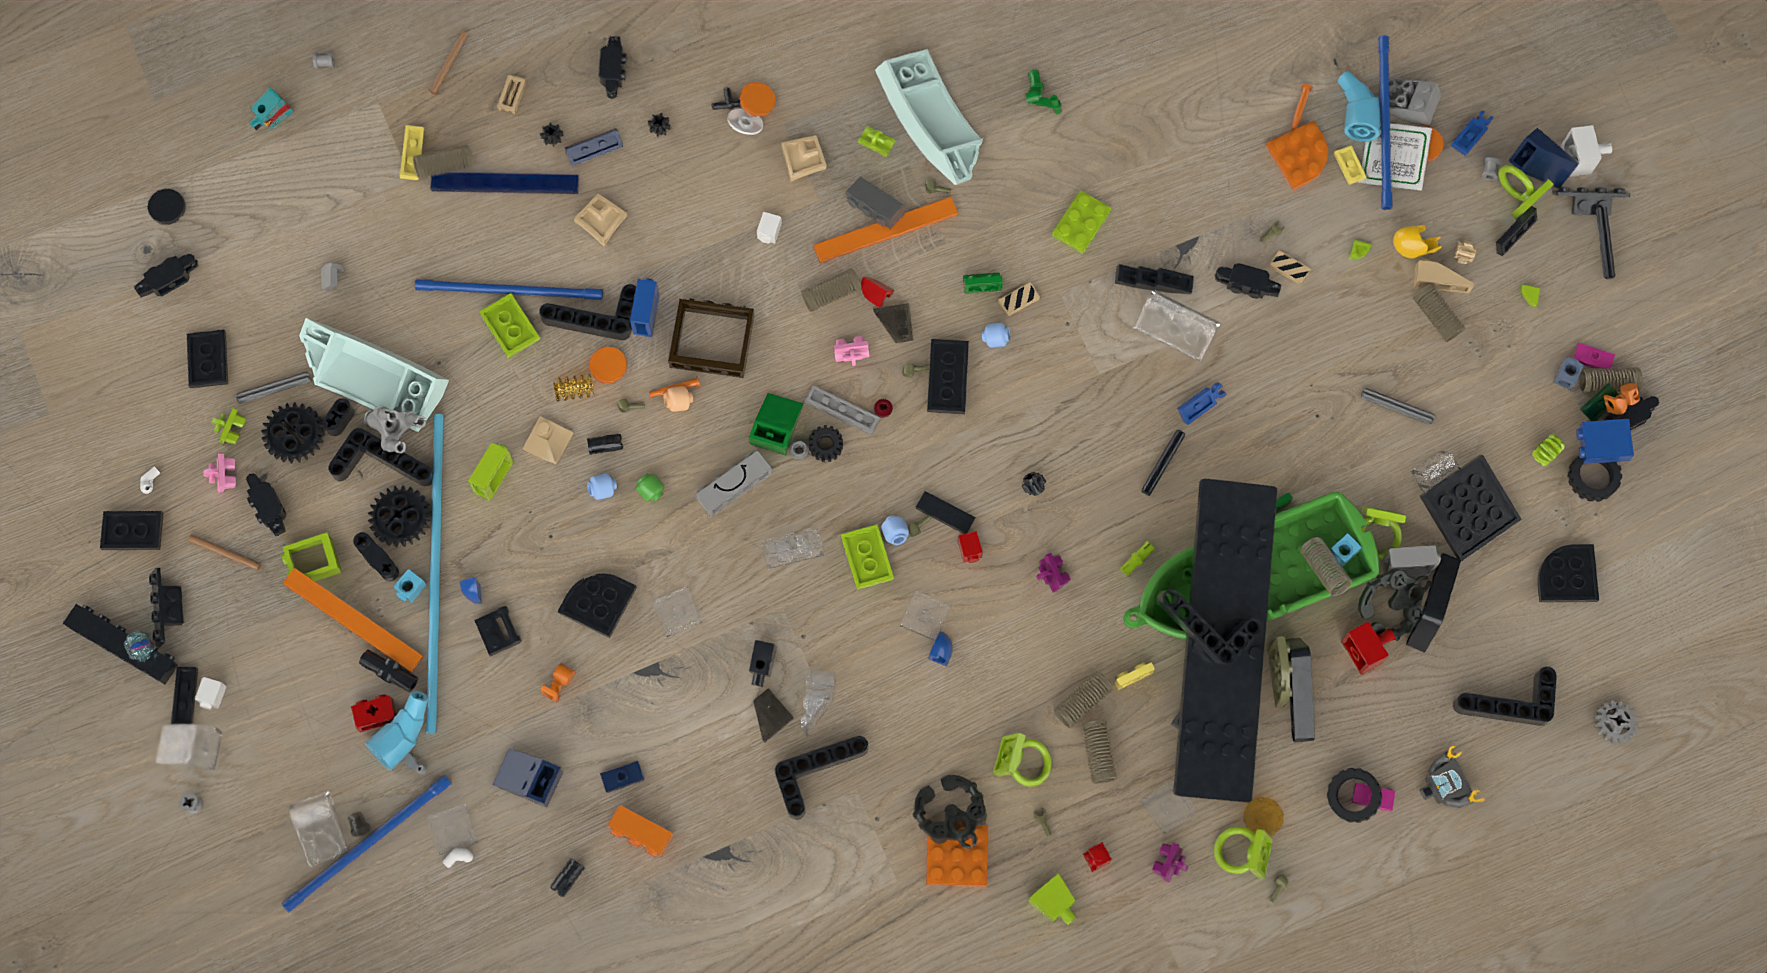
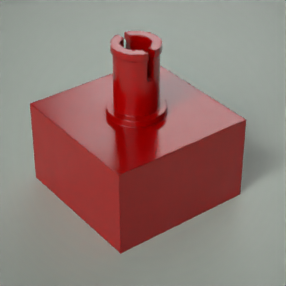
M1368 621L1349 631L1341 643L1362 675L1381 665L1386 660L1389 654L1383 645L1395 640V636L1391 629H1387L1377 635Z

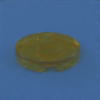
M1259 797L1253 799L1243 812L1244 824L1255 834L1256 830L1259 829L1265 830L1269 836H1272L1280 830L1283 824L1284 814L1276 801L1270 798Z

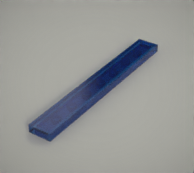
M441 172V175L433 176L431 174L430 189L432 192L578 194L579 175L447 172V174L444 172L442 174Z

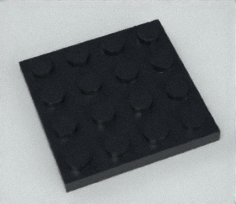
M1484 455L1477 456L1420 495L1421 500L1454 555L1461 561L1522 520Z

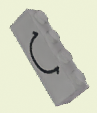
M758 450L755 453L751 452L744 457L741 463L733 464L724 475L716 476L710 485L702 486L697 491V494H695L696 499L711 518L770 476L772 469Z

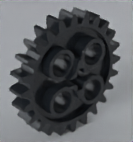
M296 402L293 403L292 407L286 403L285 409L278 406L279 412L272 410L274 416H267L269 423H263L264 427L267 428L261 430L262 434L266 435L261 438L263 442H266L264 447L269 449L270 455L274 454L276 460L281 457L282 462H285L287 458L291 464L294 459L300 463L301 457L308 460L307 454L310 453L314 456L313 449H320L317 443L324 442L320 438L325 436V433L322 431L325 427L321 423V417H317L318 413L316 411L312 412L310 406L305 409L303 403L299 407ZM298 417L295 423H290L293 418ZM283 421H285L289 425V427L295 433H297L300 439H302L305 442L304 444H301L296 439V437L289 432V430L282 424ZM284 430L281 435H276L277 431ZM306 430H311L309 435L303 436ZM291 443H296L295 447L288 448Z
M402 485L399 490L397 486H394V491L392 492L389 488H386L387 494L385 495L380 492L381 499L374 498L377 504L370 505L374 510L368 512L369 516L373 517L368 520L370 524H373L370 529L375 531L374 536L376 538L379 537L382 543L386 540L388 546L393 542L396 548L399 543L405 547L407 541L412 545L413 538L420 540L418 535L426 534L423 528L430 527L426 523V521L432 520L428 516V514L432 513L430 508H427L430 504L428 501H425L424 495L420 496V492L418 490L414 492L412 487L406 490V487ZM406 500L403 506H398L400 501ZM386 512H390V516L388 518H382ZM417 514L416 519L409 520L411 515ZM402 526L399 532L394 533L396 527Z

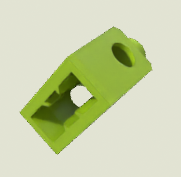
M1056 874L1028 899L1031 905L1052 922L1061 917L1069 925L1077 918L1069 909L1076 901L1059 874Z

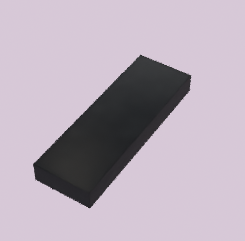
M1530 206L1496 241L1498 255L1504 256L1537 221V210L1535 207Z
M924 491L916 505L917 510L930 515L932 518L963 534L968 533L976 518Z
M177 667L171 726L192 727L198 676L197 667Z

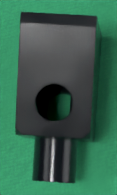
M755 640L749 672L753 674L751 685L763 687L765 676H771L777 650L775 644ZM764 662V668L758 669L759 663Z

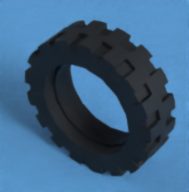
M1577 456L1569 466L1568 477L1570 480L1568 482L1573 487V492L1575 494L1578 493L1580 498H1586L1587 501L1591 502L1594 500L1600 502L1603 499H1608L1620 487V480L1622 479L1621 466L1617 462L1599 463L1608 471L1610 482L1604 489H1592L1581 479L1580 468L1583 465V459Z
M1348 768L1345 771L1341 770L1337 776L1335 775L1332 778L1331 783L1328 785L1327 798L1330 807L1339 818L1351 823H1360L1361 821L1371 819L1370 817L1378 812L1377 810L1381 806L1382 792L1378 781L1371 773L1361 768ZM1352 779L1362 780L1367 783L1372 794L1368 806L1356 812L1343 808L1338 799V792L1342 784Z

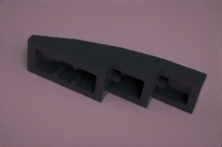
M1119 264L1116 267L1115 284L1158 292L1192 294L1194 276L1164 268L1155 270L1143 266L1134 268Z

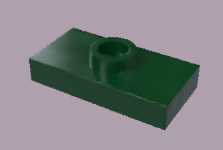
M1609 383L1580 408V411L1589 421H1597L1607 411L1604 395L1615 398L1619 395ZM1608 401L1610 407H1612L1613 404L1610 401Z

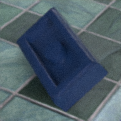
M638 761L600 773L606 793L645 781Z

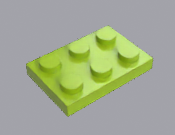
M1080 190L1052 232V237L1084 254L1111 213L1112 208Z
M511 293L479 311L480 316L507 358L541 340Z
M878 524L840 535L857 590L894 580Z

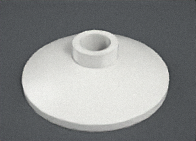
M734 109L728 114V123L740 133L753 135L761 132L763 128V121L759 116H751L743 109Z

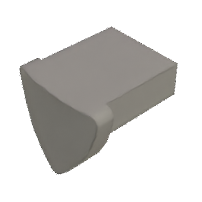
M328 263L321 268L322 290L329 291L337 287V273H344V266Z

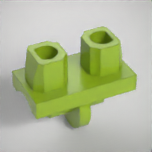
M866 126L863 134L858 139V143L887 157L896 140L882 134L881 130H875Z
M232 408L227 422L224 421L226 417L224 414H220L219 419L212 418L211 423L216 425L213 430L214 432L219 433L220 429L224 428L218 443L224 445V442L236 444L240 434L230 431V428L233 425L242 429L246 421L245 417L237 413L238 410Z

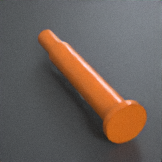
M1302 84L1303 90L1296 108L1291 130L1297 129L1298 123L1301 120L1309 92L1313 89L1309 84Z
M696 376V379L649 392L650 398L664 395L672 387L684 386L687 389L695 386L701 387L698 376Z

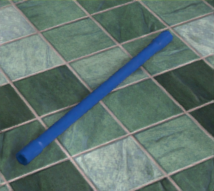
M1382 35L1378 37L1382 166L1381 209L1390 210L1393 208L1391 191L1389 36Z
M426 279L415 280V290L511 293L514 295L571 297L591 300L603 299V289L595 288L578 289L446 282Z
M445 775L442 776L428 790L302 889L282 902L283 907L288 912L292 911L305 898L433 797L439 795L452 785Z

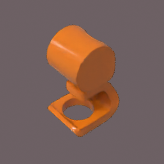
M1628 383L1620 387L1621 395H1617L1616 398L1604 395L1607 412L1617 415L1623 414L1628 405L1637 403L1640 400L1637 384ZM1608 401L1613 404L1614 409L1610 407Z
M560 663L553 673L552 678L554 680L551 682V687L543 685L541 687V694L557 703L561 687H567L570 684L575 671Z

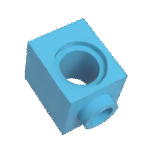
M1347 533L1330 551L1340 566L1343 567L1359 552L1361 546ZM1339 549H1346L1348 555H1342L1339 552Z
M408 569L393 588L396 590L397 593L395 595L403 602L408 600L412 603L427 585L424 580ZM408 584H413V588L410 591H404Z

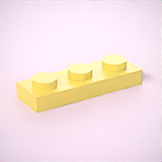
M410 125L405 127L400 178L418 180L413 157L422 154L424 127Z

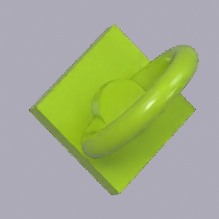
M1504 165L1499 169L1498 177L1503 188L1512 197L1523 202L1511 213L1515 219L1554 185L1548 179L1535 190L1529 177L1517 167ZM1507 172L1514 174L1524 183L1527 190L1523 194L1514 189L1506 177Z
M1363 505L1361 513L1368 516L1365 518L1367 524L1375 523L1391 527L1394 532V541L1389 549L1399 548L1402 541V532L1397 522L1405 523L1406 515ZM1367 526L1362 527L1361 531L1364 532ZM1389 549L1377 552L1378 560H1382Z
M1021 733L1002 736L992 774L999 777L1011 774L1018 783L1025 786H1037L1043 783L1048 778L1052 768L1051 755L1046 746L1038 740L1025 739L1026 735ZM1034 747L1043 756L1044 768L1041 774L1035 778H1026L1017 769L1023 757L1022 748Z
M1230 827L1224 830L1215 841V860L1223 870L1229 873L1240 874L1250 870L1257 878L1265 879L1273 840L1265 830L1257 829L1255 834L1246 827ZM1235 834L1244 835L1252 842L1248 849V862L1239 866L1229 864L1222 856L1223 843L1227 838Z

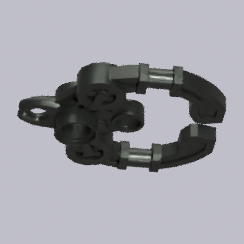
M1392 569L1387 573L1376 576L1377 579L1373 582L1366 583V587L1359 599L1358 612L1363 619L1373 616L1374 607L1371 599L1377 593L1375 589L1379 586L1385 588L1388 585L1396 589L1393 596L1388 600V606L1396 611L1404 609L1403 616L1405 620L1400 623L1401 627L1397 630L1391 629L1395 636V641H1399L1402 635L1411 632L1423 611L1421 606L1424 592L1429 589L1431 581L1428 580V575H1421L1416 579L1407 577L1404 571ZM1422 580H1428L1425 587H1421L1420 583ZM1378 622L1371 624L1377 635L1386 631L1384 626Z
M948 775L940 779L945 791H952L960 787L966 793L970 792L972 795L970 801L972 803L967 807L966 811H962L954 804L947 805L945 807V822L937 821L933 824L930 819H925L924 817L926 814L924 805L934 799L935 792L929 785L920 789L915 798L914 813L912 814L913 818L919 822L920 830H923L930 836L934 843L941 844L947 840H956L962 847L971 849V845L966 844L965 841L972 838V846L975 847L977 845L975 830L978 824L983 823L987 818V811L983 801L984 796L982 792L978 791L976 782H971L958 775Z

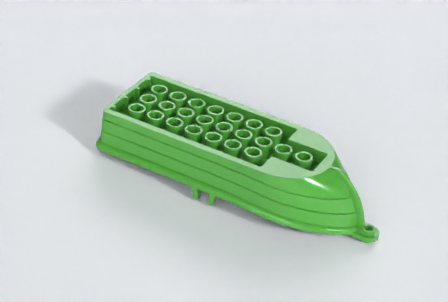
M1331 492L1275 514L1267 621L1331 596L1301 554L1302 545L1309 539L1320 537L1329 550H1331L1348 533L1361 546L1359 552L1342 567L1352 581L1350 588L1373 580L1379 575L1378 553L1371 531L1366 533L1361 531V528L1368 524L1354 504L1342 493ZM1319 541V542H1315V543H1313L1312 545H1310V546L1306 549V551H1307L1311 546H1313L1314 544L1320 543V541ZM1194 546L1176 554L1155 572L1143 592L1139 606L1127 610L1123 616V622L1128 628L1135 629L1147 624L1167 635L1186 640L1187 633L1158 604L1157 596L1162 590L1173 589L1189 603ZM1339 549V552L1342 555H1348L1346 549ZM1346 580L1342 585H1340L1339 587L1334 588V589H1332V590H1335V589L1340 588L1341 586H1343V585L1347 582V580ZM1169 593L1165 596V601L1168 604L1172 601V596ZM1180 608L1179 615L1184 618L1186 614L1185 609ZM1134 616L1136 621H1132L1130 617Z

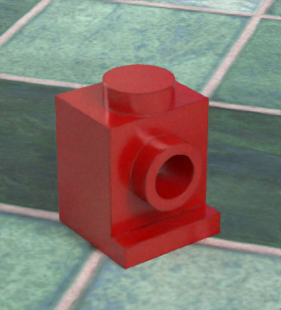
M1103 842L1089 848L1083 854L1092 872L1110 864L1112 861Z

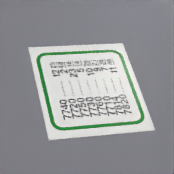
M1381 122L1379 136L1365 143L1362 168L1367 177L1359 181V183L1382 186ZM1390 123L1391 187L1422 191L1432 128Z

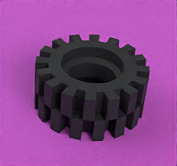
M824 425V428L819 426L817 430L814 429L812 435L810 434L809 436L811 455L815 456L818 461L821 459L822 462H825V460L831 462L833 458L836 460L837 456L841 455V450H843V439L841 433L839 434V430H834L833 426L827 428V425ZM822 438H830L833 441L832 448L829 450L821 449L818 443Z

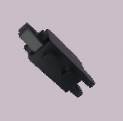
M609 36L607 46H603L600 49V84L605 87L607 96L610 99L617 97L618 87H622V81L626 80V70H623V65L627 64V53L623 52L619 36Z
M191 253L177 258L176 255L169 257L158 266L149 268L143 274L145 278L137 283L134 289L141 298L152 293L162 297L187 283L190 278L188 273L199 266L198 261Z
M1241 263L1233 265L1232 269L1221 266L1216 270L1215 280L1226 284V289L1233 293L1247 294L1254 299H1263L1264 295L1278 297L1282 284L1270 280V275L1266 270Z
M1651 396L1645 400L1640 397L1637 403L1628 405L1625 413L1617 415L1608 412L1603 421L1629 419L1630 430H1633L1645 424L1651 418V411L1659 405V399L1656 396Z
M249 474L246 477L250 487L247 490L250 496L247 500L252 508H256L258 513L255 516L260 524L264 523L276 537L285 533L286 529L283 520L286 518L287 513L274 488L268 482H261L256 474Z

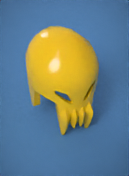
M1426 225L1407 226L1396 231L1393 237V244L1400 255L1405 258L1415 259L1439 250L1442 245L1438 246L1437 241L1441 239V236L1422 239L1420 233L1426 230Z

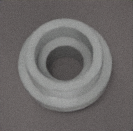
M796 441L790 446V454L794 459L802 460L807 457L809 448L805 442ZM801 448L803 452L797 453L796 450Z

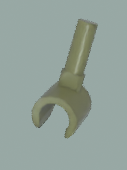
M935 180L926 181L925 188L929 194L936 191L951 193V189L936 186Z
M1276 221L1271 231L1262 237L1260 241L1263 243L1273 235H1280L1285 226L1281 229L1277 228L1276 226L1280 221Z
M906 364L903 368V376L912 377L913 371L929 370V365L914 366L913 364Z
M627 399L618 400L617 405L622 413L630 409H645V404H628Z
M928 515L918 523H912L908 528L910 536L919 535L921 533L919 527L931 520V516Z
M1041 808L1044 815L1041 817L1037 816L1036 811H1034V818L1041 823L1048 837L1052 834L1045 820L1046 810Z
M1280 875L1275 881L1279 887L1270 899L1273 903H1275L1280 892L1288 885V879L1284 875Z

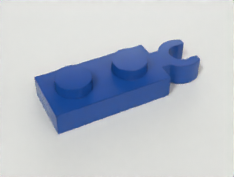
M1484 110L1480 112L1477 119L1472 118L1451 144L1454 149L1464 156L1471 151L1488 129L1487 125L1493 119L1492 116L1489 119H1484Z
M1217 382L1211 389L1206 387L1179 406L1177 409L1183 422L1189 425L1217 404L1216 399L1223 398L1226 395V392L1223 390L1218 392L1223 385Z

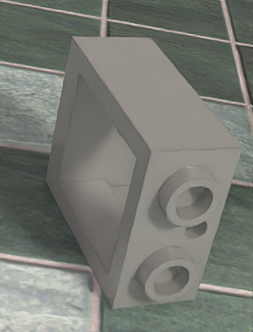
M1436 545L1391 548L1381 560L1383 574L1392 569L1404 571L1407 577L1430 576L1440 563L1441 557L1439 551L1437 552Z

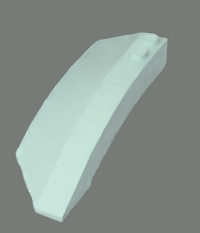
M928 49L885 60L875 71L891 106L914 143L925 157L954 185L971 180L973 166L976 164L979 146L982 144L983 138H980L950 97Z
M306 318L299 336L307 351L305 355L309 367L313 370L315 385L347 397L373 410L378 405H384L390 410L397 412L413 411L417 415L424 416L426 418L424 420L428 419L442 399L449 382L443 376L346 332ZM416 426L409 427L416 432H419L421 429Z

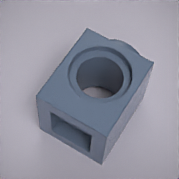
M1566 357L1561 363L1553 383L1571 390L1576 384L1584 365L1577 359ZM1566 369L1570 370L1573 375L1568 374Z

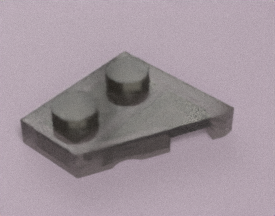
M909 303L873 309L875 315L895 343L914 340Z
M769 688L753 700L764 743L794 719Z

